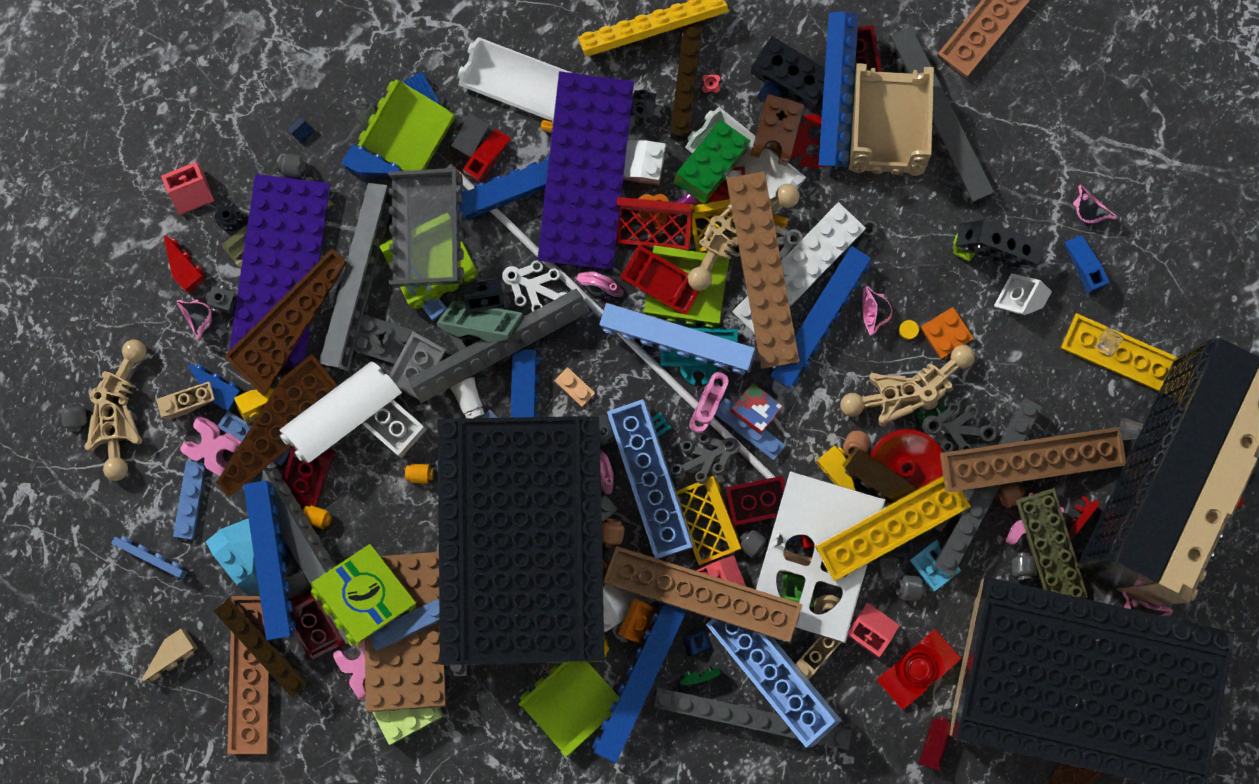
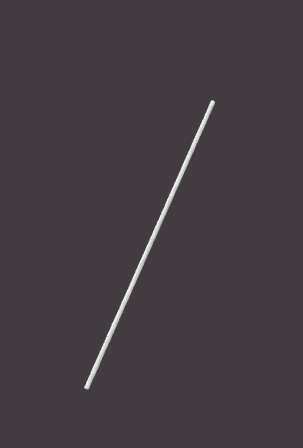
M450 164V165H448L447 168H455V167H454L452 164ZM462 174L463 186L467 190L473 189L474 185ZM498 208L490 211L531 252L538 256V247ZM543 262L550 270L557 269L560 273L559 279L571 290L577 288L587 306L602 318L604 311L555 263ZM617 333L683 399L696 409L699 402L636 341L624 339L621 336L622 334ZM713 417L709 423L725 439H736ZM738 441L740 445L738 452L766 479L775 477Z

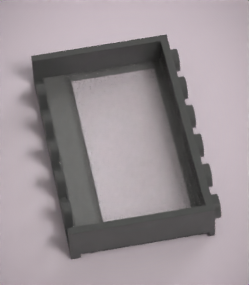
M456 168L388 172V176L392 179V188H389V195L392 197V207H389V213L392 216L393 225L389 226V231L393 235V244L389 245L390 252L393 253V263H390L393 280H389V284L393 288L449 284L461 285V279H464V269L461 267V260L464 259L461 241H463L464 235L460 225L463 222V212L460 211V204H463V194L460 192V185H463L462 174Z

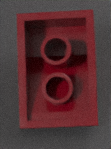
M292 446L284 481L300 505L317 507L336 451L327 449L308 463L304 460H299L295 454L297 450Z
M311 590L291 600L293 612H290L291 620H294L296 625V632L293 633L310 661L345 643L330 616L324 612L323 604L320 600H315Z

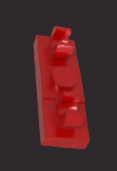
M1083 496L1081 500L1085 503V507L1075 506L1077 511L1083 513L1079 518L1075 516L1069 523L1071 527L1068 531L1070 541L1099 506L1100 503L1095 499L1090 504L1088 498Z

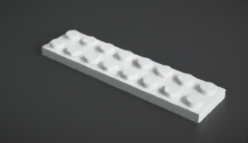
M839 202L781 261L789 307L866 230V227ZM747 296L732 313L754 333Z

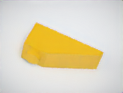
M834 445L816 461V464L835 485L855 491L852 477L845 473L846 469L842 465L847 455L842 448L839 447L837 449Z

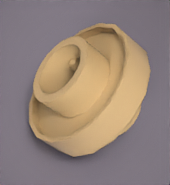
M833 595L820 596L814 603L815 614L821 615L828 612L837 605L840 599Z

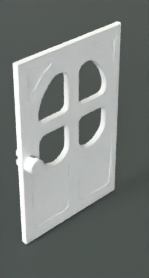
M789 472L756 590L780 597L776 585V576L780 570L803 576L805 584L799 602L803 607L796 628L845 643L867 564L849 573L846 577L832 581L829 573L822 571L820 568L822 559L816 548H814L809 566L785 560L783 551L787 540L796 535L810 537L814 546L883 509L885 499ZM818 581L838 586L843 591V595L837 605L821 615L814 614L809 609L813 590Z

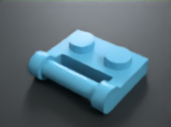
M935 540L910 560L911 564L933 592L961 571L957 567L953 576L947 578L931 569L935 560L929 553L933 550L938 556L942 550L938 540Z

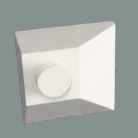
M1011 273L994 307L1027 315L1042 309L1052 291L1041 280Z

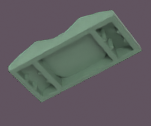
M452 301L438 320L437 326L458 337L471 335L479 337L486 342H497L509 338L523 315L520 312L498 308L467 313L464 302Z

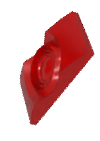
M641 245L637 246L620 276L623 281L638 291L649 295L664 306L680 314L687 315L700 292L690 287L688 283L689 274Z
M934 628L877 678L876 681L903 710L950 670L961 657Z

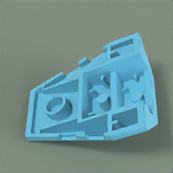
M245 519L220 529L206 541V544L215 559L240 589L248 596H260L249 519ZM279 535L280 542L284 544L283 537Z

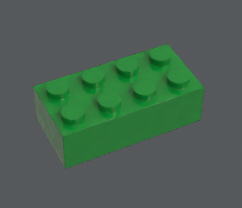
M719 120L678 170L674 184L705 204L748 151L751 140L722 120Z

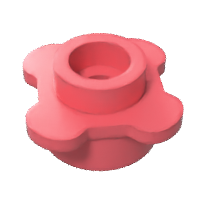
M704 75L702 77L704 82L702 91L704 93L709 91L718 93L720 91L719 75Z

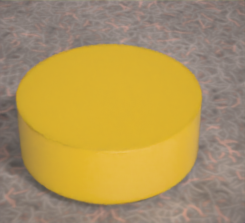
M912 320L904 321L899 327V334L905 340L914 339L919 332L917 323Z

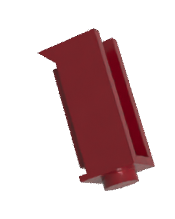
M938 716V719L932 718L918 762L919 764L942 771L939 763H942L950 738V719Z

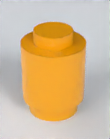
M411 464L406 466L405 480L410 481V483L429 484L434 479V469L431 468L430 464Z
M312 505L304 508L303 513L310 521L311 526L324 529L330 525L332 516H330L329 511Z

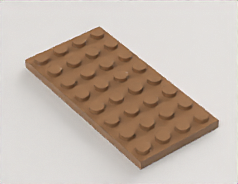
M439 552L380 556L414 599L416 609L439 599ZM407 611L404 612L403 614H401V615L398 616L397 618H399V617H401V616L407 614L408 612H407ZM439 622L379 651L375 650L370 636L365 639L366 712L446 707L445 665H440Z

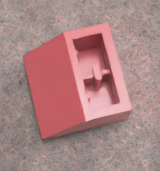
M197 162L161 176L167 193L179 215L215 201L202 167Z
M734 555L696 570L746 586Z
M866 603L850 626L847 637L874 656L880 657L892 640L899 624L869 603Z

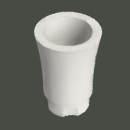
M474 377L465 379L450 387L466 418H478L484 415Z

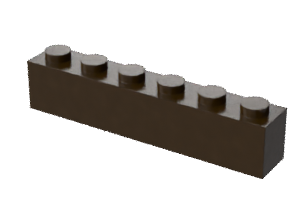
M689 24L683 26L670 138L688 140L687 138L690 135L703 25Z
M857 446L854 447L842 464L848 476L853 479L858 477L862 480L860 483L868 489H871V487L878 490L877 494L885 500L890 498L896 502L920 489ZM951 518L936 525L931 530L935 531L937 529L942 532Z
M227 598L214 611L292 698H297L311 685L272 641L266 640V634L234 599Z

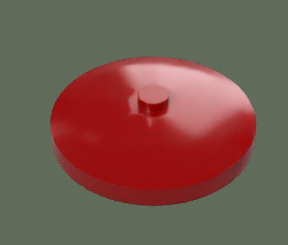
M901 429L893 431L881 438L870 453L872 457L919 488L943 476L940 453H943L942 449L932 437L918 430ZM890 498L886 499V501L891 504L894 502Z

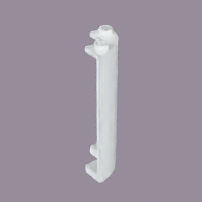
M479 37L474 43H470L468 48L469 60L458 72V77L460 78L459 86L553 121L559 71H569Z
M720 107L715 111H709L704 118L706 122L703 127L697 132L693 131L687 138L689 142L685 148L693 153L718 121L722 120L751 140L748 151L735 167L745 166V175L765 171L770 199L775 197L776 191L781 185L792 184L798 189L806 179L791 164L788 163L787 166L779 164L778 154L771 148L764 149L759 158L751 156L755 135ZM732 170L726 178L741 176L742 172L741 170ZM780 206L773 210L772 214L776 215L783 207Z
M370 362L279 430L282 433L280 438L286 445L290 444L297 450L295 454L300 461L304 460L309 463L402 392L392 379L382 372V369L377 364Z

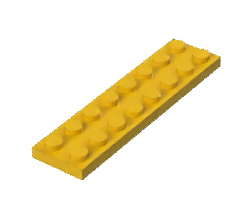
M689 0L683 4H673L670 8L664 10L657 9L648 15H638L633 20L620 21L614 26L601 27L595 32H585L582 36L578 37L585 57L727 13L729 10L724 0Z
M1077 313L1074 315L1060 348L1159 392L1173 360L1176 358V356Z
M942 476L815 545V548L832 581H836L971 506L963 490L945 492L944 478Z

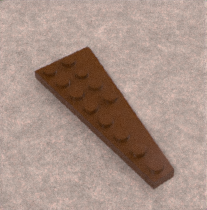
M333 248L224 356L263 396L269 391L347 264Z

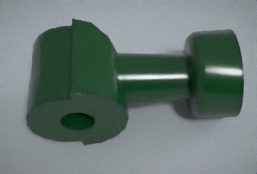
M948 400L938 403L934 409L926 413L922 411L915 412L914 415L919 427L923 426V421L928 416L937 417L944 412L949 404Z

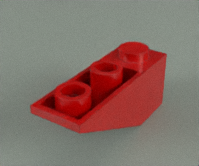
M495 129L473 153L463 168L465 176L478 184L482 183L511 141V138Z
M165 235L163 237L172 277L185 292L190 294L206 280L203 276L205 272L198 264L194 266L190 262L192 257L186 251L182 252L178 248L181 245L174 237L170 239Z

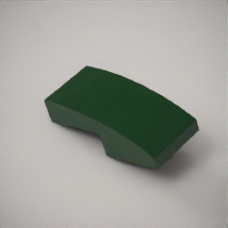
M710 666L702 672L704 676L700 678L697 671L692 673L689 670L681 676L683 680L679 682L681 685L698 684L715 678L721 672L717 667L713 669Z

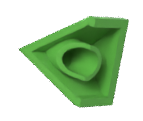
M784 572L781 598L799 603L805 584L803 576ZM813 596L811 597L809 607H814L815 600Z

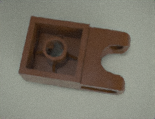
M768 94L763 104L751 156L759 158L764 149L772 148L778 153V163L787 166L792 154L804 104Z

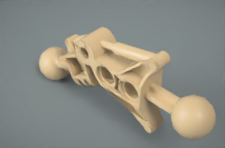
M792 184L781 185L777 189L775 197L770 199L772 211L780 206L784 208L795 206L800 197L798 189ZM731 204L727 206L728 209L720 216L711 219L704 233V238L699 241V244L706 248L708 252L700 267L692 269L688 275V283L694 290H706L711 285L712 275L710 271L718 256L731 259L728 253H734L731 249L732 246L737 247V237L730 240L723 234L727 230L736 235V230L732 227L733 217L727 220L724 219L732 211ZM719 222L722 226L721 228H716L714 224ZM775 225L776 234H779L781 231L780 226Z
M136 339L129 340L123 345L122 354L124 359L116 375L104 371L102 373L103 380L100 381L98 387L90 392V400L95 405L93 415H91L88 440L84 447L88 451H94L99 445L108 443L109 459L104 463L103 472L111 481L123 479L128 472L126 462L120 458L119 441L130 440L137 445L142 443V438L138 434L131 411L128 410L127 403L129 397L126 396L127 393L133 394L129 390L130 387L136 388L135 385L126 379L134 363L142 361L147 352L144 343ZM113 397L119 398V404L122 407L112 402ZM111 409H113L114 413L111 417H109L108 413ZM115 427V433L110 436V430Z
M959 345L953 349L951 360L940 370L932 364H927V369L923 368L922 373H917L913 378L871 373L869 376L870 382L878 388L880 394L861 397L857 393H848L842 398L840 408L845 415L856 417L862 413L864 408L883 405V411L879 417V425L885 427L893 420L914 412L913 410L919 407L927 410L934 409L938 404V400L945 395V392L952 391V384L947 378L958 368L967 369L972 366L975 361V353L971 347ZM913 392L912 395H907L906 393ZM894 396V398L888 399L887 397Z

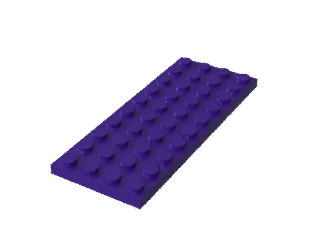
M559 71L537 261L613 270L620 205L616 204L617 197H621L634 81Z
M255 174L229 351L320 261L331 187L330 183ZM311 322L283 367L295 368L306 359Z

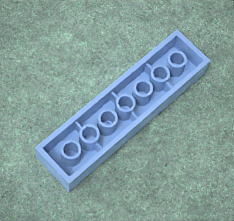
M609 303L605 305L599 324L604 328L603 331L614 336L620 333L624 339L635 341L636 338L642 344L650 347L656 344L659 345L658 348L660 350L670 353L671 350H676L680 356L689 358L692 355L699 362L707 364L708 361L714 362L716 367L726 369L728 366L733 368V372L744 375L745 372L750 373L756 350L753 347Z
M642 399L608 411L607 414L654 558L662 559L694 548L646 401Z
M715 619L710 620L706 624L806 748L815 746L842 721L774 638Z

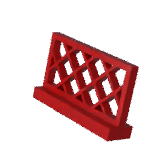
M617 197L616 205H620L616 243L690 250L695 204ZM623 209L630 210L634 215L628 222L622 217ZM644 211H648L652 216V219L646 224L639 217ZM662 213H666L671 219L664 226L657 219ZM680 215H688L687 224L681 228L675 219ZM635 219L642 225L637 232H634L629 226ZM655 220L660 229L655 234H652L647 226ZM672 222L679 229L673 236L665 229ZM625 227L632 234L627 240L620 239L621 231ZM643 229L651 236L645 242L641 241L637 236ZM662 230L669 238L665 243H660L655 237ZM679 233H682L686 238L685 246L678 245L674 240Z

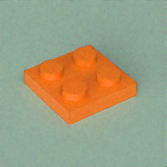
M954 307L920 327L940 359L951 354L955 347L966 345L974 339Z
M633 599L618 635L644 645L645 641L642 640L647 629L651 630L654 624L651 622L655 611L659 612L660 610L637 599Z

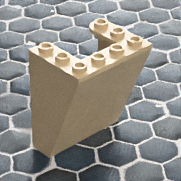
M857 64L854 79L848 170H853V172L857 173L872 171V173L876 174L891 172V174L895 175L910 173V175L914 176L924 174L931 157L934 67H924V73H917V70H913V73L909 74L875 72V68H871V71H866L867 64Z

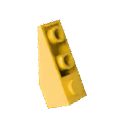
M269 389L265 396L261 395L257 390H250L234 398L237 409L246 425L256 420L274 389Z

